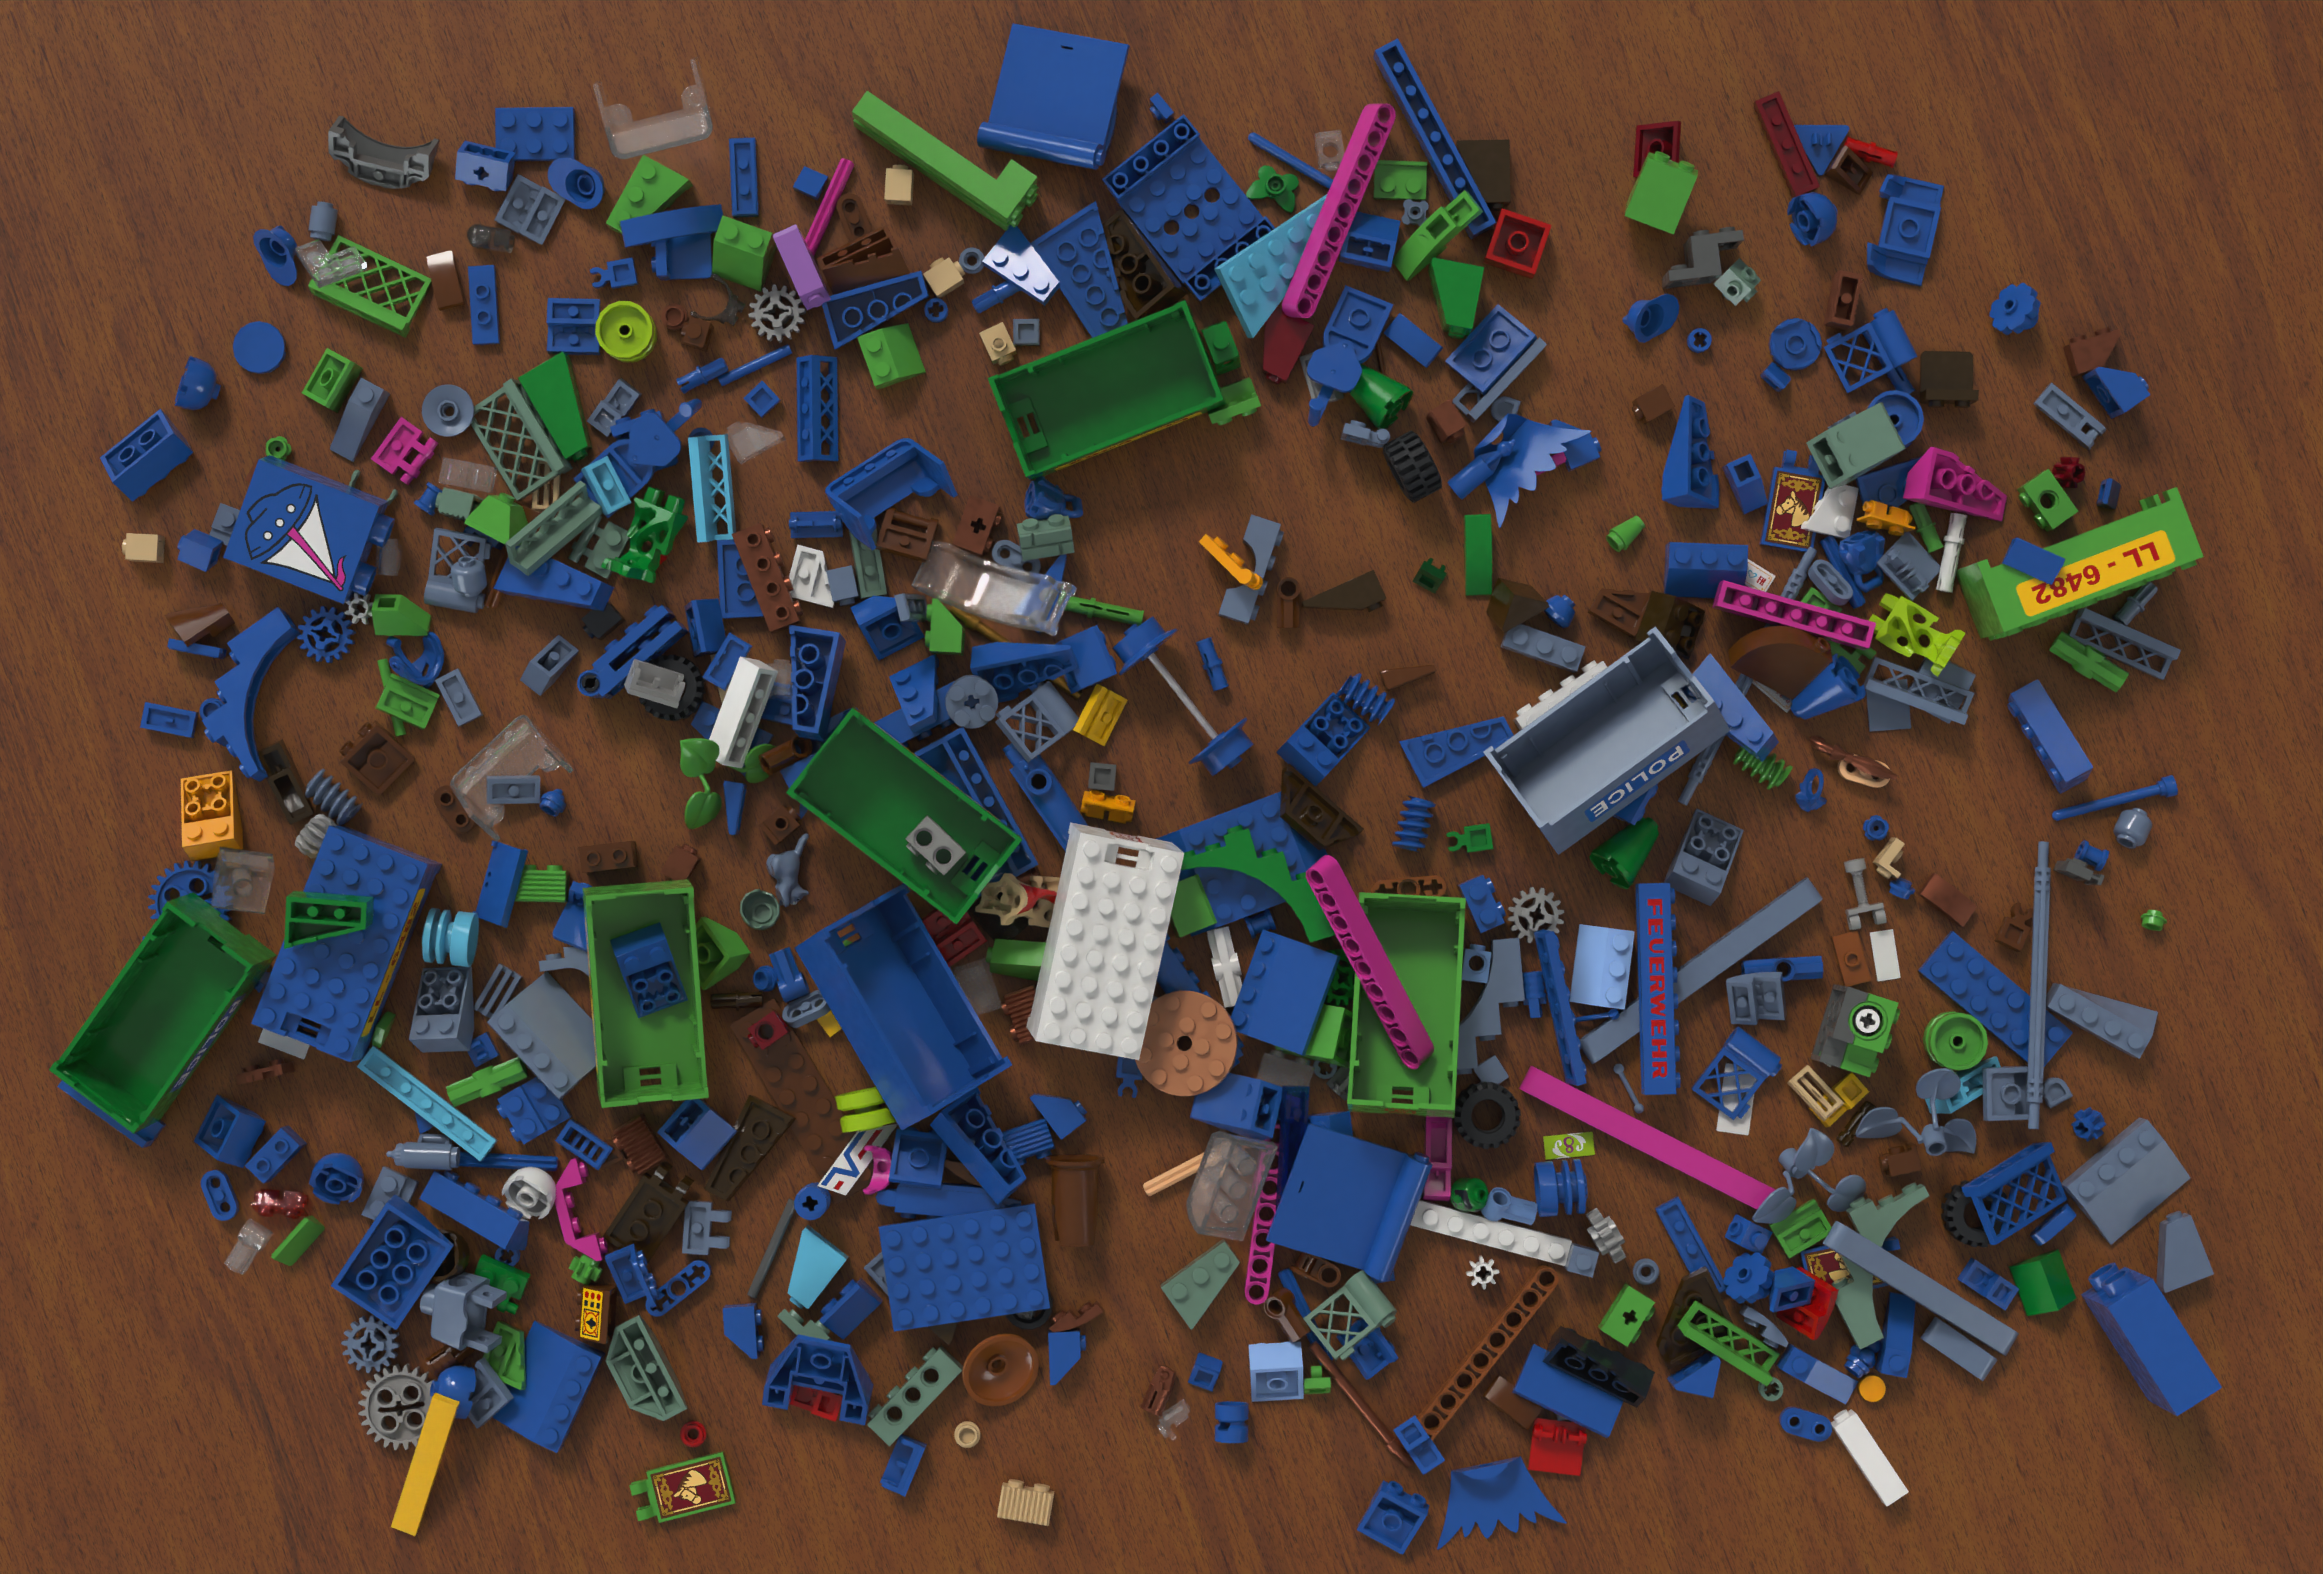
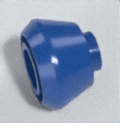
M1555 595L1547 599L1546 601L1550 607L1543 612L1559 627H1569L1575 615L1573 609L1575 606L1574 602L1566 595L1562 597Z

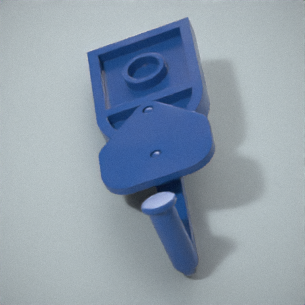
M1345 285L1325 328L1323 348L1314 351L1307 366L1308 377L1312 381L1323 385L1318 397L1309 401L1308 423L1311 427L1319 424L1334 390L1347 393L1356 387L1362 374L1360 364L1368 360L1372 355L1394 304Z
M693 399L689 402L681 403L679 412L667 423L656 413L649 412L643 414L630 426L629 438H623L612 443L590 464L608 456L629 499H631L650 482L655 473L656 466L667 465L680 453L681 441L674 432L701 409L702 401L700 399ZM581 471L573 480L576 483L579 481L585 483L588 497L598 504ZM616 510V511H614V512H612V513L606 515V517H607V518H610V517H611L613 514H615L618 510Z

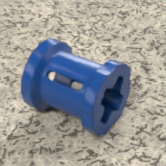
M428 482L426 484L427 489L419 500L414 501V504L434 516L436 498L439 492L442 493V490Z
M2083 840L2074 858L2093 866L2096 871H2101L2108 859L2109 851L2095 848L2089 845L2088 841Z
M1265 909L1263 913L1250 918L1248 916L1244 917L1252 939L1256 938L1257 934L1262 933V930L1276 929L1269 909Z

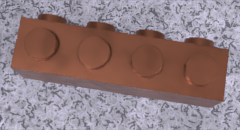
M759 523L733 533L732 537L769 631L775 633L788 628L789 625L802 622L800 616L803 615L800 603L798 600L793 601L790 591L794 590L789 576H783L780 568L784 566L779 551L774 553L771 543L775 542L770 528H764V525Z

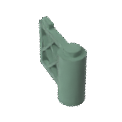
M1362 1270L1353 1275L1341 1289L1303 1319L1335 1360L1341 1358L1344 1361L1355 1352L1353 1347L1376 1328L1390 1326L1396 1320L1397 1310L1372 1278ZM1343 1295L1350 1301L1349 1313L1334 1311L1335 1302ZM1353 1306L1359 1314L1353 1313ZM1319 1314L1330 1315L1328 1329L1317 1328L1312 1320ZM1334 1315L1348 1317L1346 1331L1332 1330ZM1352 1317L1363 1318L1369 1325L1361 1332H1350ZM1321 1333H1327V1340ZM1331 1334L1346 1335L1345 1345L1338 1351H1335L1330 1345Z

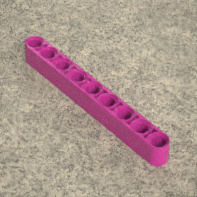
M1368 104L1362 110L1283 299L1282 310L1288 317L1309 318L1317 308L1394 124L1396 114L1390 104Z
M1324 855L1306 871V879L1358 979H1360L1401 1061L1410 1069H1418L1434 1053L1433 1043L1342 868L1335 858L1330 855Z

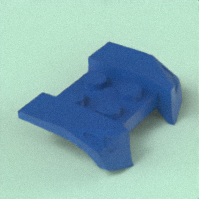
M1893 174L1886 176L1879 190V197L1888 199L1878 245L1867 242V267L1869 272L1888 280L1921 287L1940 215L1943 185Z

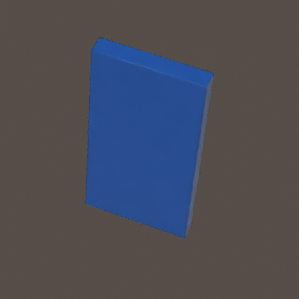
M1533 1344L1513 1389V1393L1608 1438L1623 1401L1542 1362L1547 1350Z

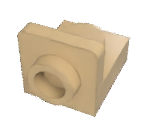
M1891 837L1872 862L1878 866L1876 871L1887 879L1890 877L1899 878L1901 873L1890 866L1891 862L1896 863L1903 854L1901 849L1905 844L1898 838Z

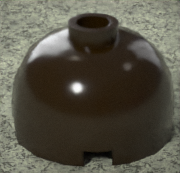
M438 1229L454 1245L430 1280L442 1282L457 1277L467 1269L470 1262V1249L465 1239L457 1232Z

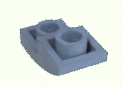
M1743 1303L1739 1313L1745 1316L1744 1322L1758 1328L1762 1324L1759 1334L1765 1337L1763 1342L1775 1348H1778L1779 1344L1787 1347L1788 1341L1781 1331L1761 1313Z

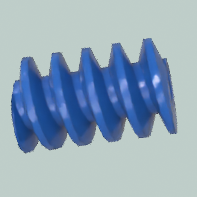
M1361 673L1353 677L1350 675L1335 696L1339 697L1345 693L1344 703L1347 704L1354 700L1352 709L1355 710L1362 706L1361 715L1364 716L1370 712L1369 721L1373 722L1379 719V725L1393 707L1395 699L1391 698L1385 701L1386 692L1376 695L1377 685L1368 689L1369 679L1360 683Z
M1408 796L1411 800L1402 802V805L1408 808V810L1400 811L1399 814L1406 820L1397 822V825L1403 831H1395L1394 834L1401 840L1392 842V845L1418 852V848H1425L1426 846L1419 839L1428 838V834L1423 832L1422 828H1430L1431 826L1424 819L1433 817V814L1427 808H1433L1436 804L1428 800Z
M819 1183L805 1185L795 1197V1210L800 1217L806 1220L820 1218L830 1206L831 1194L828 1189L819 1187ZM810 1197L812 1198V1200L818 1201V1203L815 1206L813 1203H808V1199Z

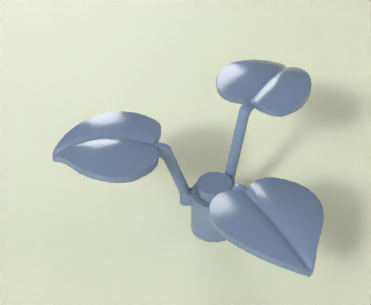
M1947 1068L1927 1072L1916 1084L1918 1097L1922 1099L1930 1098L1933 1124L1926 1125L1923 1128L1921 1135L1904 1117H1898L1897 1111L1890 1107H1879L1869 1111L1862 1118L1856 1130V1137L1884 1138L1900 1132L1902 1123L1917 1138L1919 1144L1924 1143L1926 1152L1931 1156L1941 1155L1945 1151H1963L1974 1154L1976 1148L1975 1129L1968 1120L1952 1119L1946 1123L1945 1127H1939L1935 1100L1949 1099L1956 1095L1961 1087L1959 1076L1952 1069L1949 1070Z
M1810 1128L1805 1141L1798 1151L1795 1148H1788L1779 1156V1163L1786 1170L1783 1172V1175L1787 1180L1788 1189L1780 1187L1773 1191L1763 1201L1751 1219L1758 1223L1772 1224L1783 1221L1792 1213L1796 1206V1199L1792 1196L1794 1194V1187L1791 1177L1799 1179L1809 1174L1827 1191L1832 1193L1827 1200V1205L1836 1212L1846 1211V1209L1851 1207V1202L1863 1197L1864 1192H1866V1182L1861 1176L1849 1175L1843 1178L1837 1184L1836 1189H1834L1811 1171L1815 1166H1822L1831 1159L1834 1153V1144L1823 1132Z

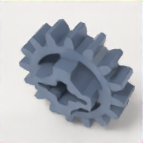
M374 1315L370 1316L369 1321H367L365 1316L359 1318L360 1324L354 1321L350 1324L353 1330L347 1329L344 1332L349 1338L341 1342L342 1345L348 1347L343 1352V1355L350 1354L351 1358L348 1364L358 1363L356 1366L358 1371L365 1366L366 1373L372 1372L373 1367L379 1372L383 1370L382 1363L387 1367L392 1364L389 1357L396 1358L398 1356L394 1349L400 1347L401 1343L395 1342L394 1338L399 1336V1332L392 1333V1327L386 1326L382 1320L376 1321V1316ZM366 1327L364 1336L356 1337L357 1333ZM379 1330L385 1334L386 1338L379 1333ZM371 1339L372 1343H376V1346L372 1349L369 1344H366V1341ZM356 1349L363 1355V1358L357 1353ZM387 1350L381 1359L376 1360L379 1351Z

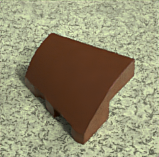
M221 602L164 615L187 647L208 633L215 637L235 624Z

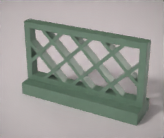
M511 378L503 384L504 387L474 406V415L481 410L490 411L487 426L479 425L475 417H473L471 426L515 499L521 501L561 473H567L573 467L562 455L520 381ZM506 394L510 401L508 412L496 410L498 399ZM495 412L507 415L504 430L492 428ZM512 416L522 420L521 434L509 432ZM491 431L503 433L500 448L492 447L489 442ZM509 434L520 437L517 452L505 450ZM526 438L534 440L536 444L534 456L523 454ZM504 453L516 455L513 470L504 467ZM522 456L533 459L530 474L519 472ZM539 460L547 462L552 472L544 477L536 476ZM518 474L530 477L528 487L522 492L516 486Z

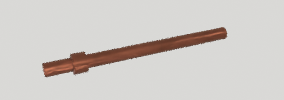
M1317 1341L1313 1342L1308 1347L1385 1441V1447L1391 1454L1394 1453L1406 1468L1410 1467L1414 1460L1402 1447L1403 1444L1397 1435H1392Z

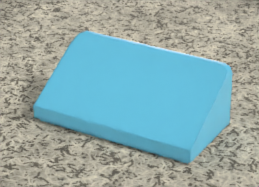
M608 456L581 469L605 516L631 503Z

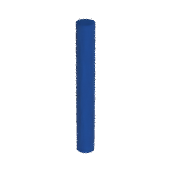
M787 344L719 376L718 380L721 386L727 385L792 354V351Z

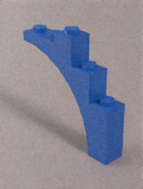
M279 607L227 642L232 650L229 655L237 666L214 681L219 688L217 695L225 704L202 720L207 728L204 730V733L212 743L217 742L224 747L226 746L231 755L235 758L238 757L242 763L239 765L242 773L248 779L251 777L259 782L268 777V774L260 761L254 740L253 718L256 698L262 680L272 662L285 646L301 634L288 613Z

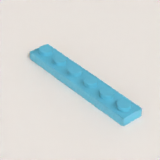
M372 1046L357 1067L479 1161H483L498 1140L376 1046Z

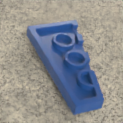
M1503 716L1399 741V744L1422 788L1485 756L1483 751L1490 746L1496 749L1514 735Z

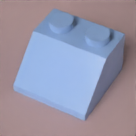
M1286 1341L1283 1343L1249 1345L1252 1402L1304 1399L1301 1342L1291 1343Z

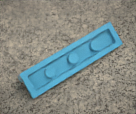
M728 434L689 437L688 444L697 542L733 539L732 534L736 533ZM720 440L721 452L716 457L710 452V441ZM716 466L723 471V479L720 483L712 476V471ZM718 492L725 497L726 504L722 509L715 504L714 497ZM720 518L727 522L728 534L717 533V522Z

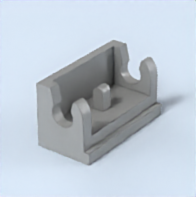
M634 659L624 686L628 694L678 708L685 687V682H683L684 674Z

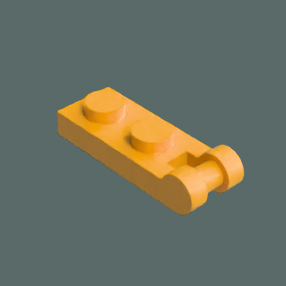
M1207 534L1202 537L1199 542L1240 583L1252 590L1261 588L1263 584L1262 577L1249 569H1245L1242 566L1245 563L1244 560L1234 552L1230 554L1226 550L1229 546L1220 537L1217 536L1214 539Z

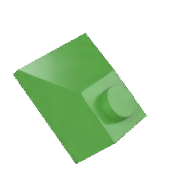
M500 493L499 495H488L466 518L465 524L505 544L528 524L523 506L515 503L514 497Z
M701 917L696 923L700 987L703 990H707L736 971L751 952L740 936L725 926L707 917Z

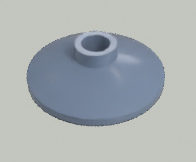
M441 385L431 390L425 397L422 404V417L426 426L432 432L440 436L452 437L461 434L470 426L474 417V404L469 394L462 388L455 385ZM449 407L454 409L452 416L446 415V410Z

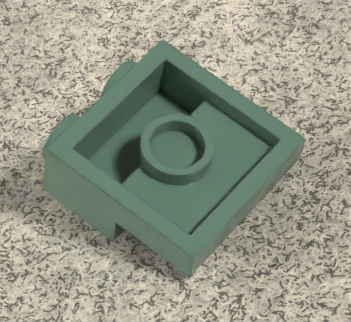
M784 1309L777 1316L796 1335L832 1341L828 1336L831 1331L819 1320L816 1323L810 1320L803 1327L801 1324L804 1320L793 1309L790 1312Z

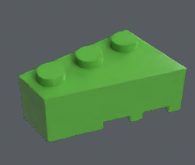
M643 155L606 224L610 229L622 235L620 221L663 212L683 192L691 188L693 184L686 177Z

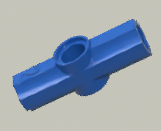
M1821 956L1742 960L1741 975L1759 972H1776L1777 965L1784 962L1788 966V972L1783 976L1784 982L1789 980L1821 979L1824 972Z

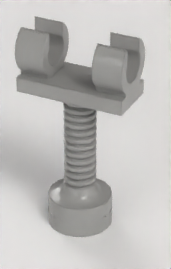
M1859 858L1845 861L1846 873H1850L1852 878H1854L1853 883H1855L1858 907L1845 910L1849 929H1860L1861 922L1858 913L1871 910L1875 924L1887 923L1883 903H1868L1862 877V871L1866 869L1865 859Z

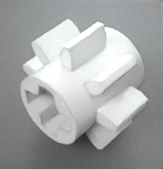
M354 593L355 599L346 602L349 605V610L344 613L345 615L353 616L352 623L357 624L359 619H362V622L368 625V618L372 616L373 602L369 601L371 595L367 594L366 597L364 596L361 599L359 594ZM358 604L363 605L366 609L365 613H360L356 609Z
M1481 1255L1479 1256V1262L1469 1261L1472 1271H1467L1466 1275L1474 1277L1471 1282L1472 1286L1479 1282L1482 1288L1486 1289V1283L1496 1284L1493 1275L1498 1274L1499 1270L1491 1268L1494 1264L1493 1259L1486 1263ZM1484 1266V1268L1487 1271H1489V1273L1485 1274V1278L1481 1279V1277L1478 1274H1476V1272L1480 1271V1267Z

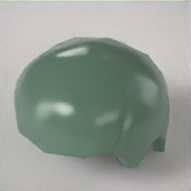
M755 889L745 894L741 900L740 914L747 926L757 930H766L774 926L779 919L780 905L773 894Z

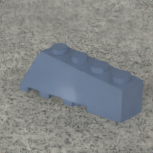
M2057 983L2052 984L2046 995L2047 1010L2131 1057L2140 1059L2153 1036L2158 1015L2157 1011Z

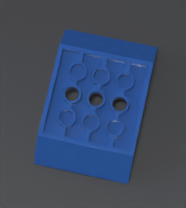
M1184 114L1102 179L1119 206L1124 209L1183 286L1200 302L1222 285L1214 270L1216 267L1275 229L1269 219L1260 214L1202 142L1200 133ZM1209 189H1214L1219 193L1220 197L1214 203L1208 202L1204 197L1205 192ZM1189 205L1196 206L1199 210V215L1194 219H1189L1184 214L1185 208ZM1173 221L1177 223L1179 231L1174 235L1167 234L1164 231V226L1167 222Z

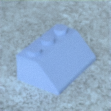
M1579 924L1569 1002L1625 1010L1635 931Z

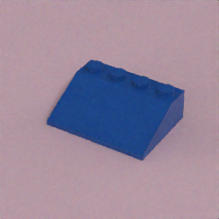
M1262 930L1231 1015L1236 1031L1305 1056L1340 956Z
M394 1195L387 1201L331 1284V1287L397 1330L454 1245L415 1207Z
M535 1320L524 1342L525 1390H519L505 1383V1386L514 1398L492 1418L530 1441L558 1453L567 1439L606 1353Z

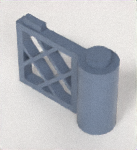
M442 528L434 529L429 576L424 593L425 604L478 613L479 609L484 608L486 594L481 592V594L474 597L462 596L461 593L456 592L453 588L451 573L447 576L436 574L437 563L444 559L451 568L454 563L448 555L457 549L464 556H470L462 546L468 541L480 543L479 553L474 556V559L478 558L484 564L485 559H490L492 543L487 542L488 537ZM440 535L450 537L456 546L446 553L439 544Z
M1050 681L1038 683V687L1031 690L1033 694L1012 709L1008 705L996 714L999 719L995 723L1028 763L1071 732L1079 719ZM1027 704H1030L1036 711V718L1025 715V706ZM1008 718L1019 720V730L1012 729L1006 720ZM1025 722L1036 724V734L1025 732ZM1042 726L1048 727L1055 736L1052 738L1042 736ZM1025 739L1035 741L1034 752L1031 753L1025 746Z

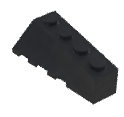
M1562 1326L1552 1335L1542 1361L1636 1408L1646 1399L1655 1374L1654 1371L1648 1369L1643 1363L1634 1362L1624 1357L1622 1353L1611 1351L1601 1346L1599 1342L1587 1339L1577 1334L1575 1330Z

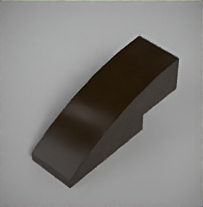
M283 739L259 750L260 761L268 774L266 779L289 824L291 825L314 814L310 799L305 797L306 789Z

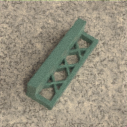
M582 481L576 483L505 543L510 564L529 576L603 514L602 507L588 498L585 483ZM579 494V498L573 502L574 498ZM521 543L520 547L516 550L515 547Z

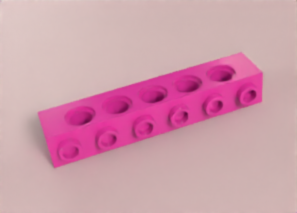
M1725 580L1719 583L1712 606L1714 609L1771 625L1795 627L1828 641L1860 650L1869 649L1876 626L1875 622Z

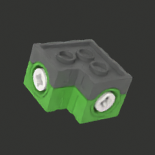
M1833 984L1810 1059L1870 1077L1871 1072H1876L1879 1064V1058L1876 1057L1877 1053H1883L1884 1049H1888L1890 1046L1892 1034H1889L1892 1023L1896 1024L1899 1018L1900 1009L1897 1008L1899 1003L1851 987Z

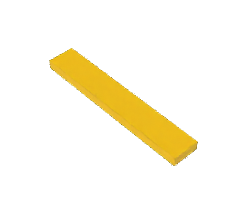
M438 1393L433 1395L392 1521V1528L416 1536L457 1413L459 1401Z

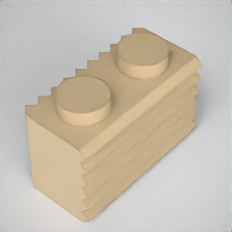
M1009 1479L1008 1483L1003 1482L997 1517L1049 1526L1055 1491L1050 1490V1486L1045 1484H1034V1487L1024 1486L1023 1481Z

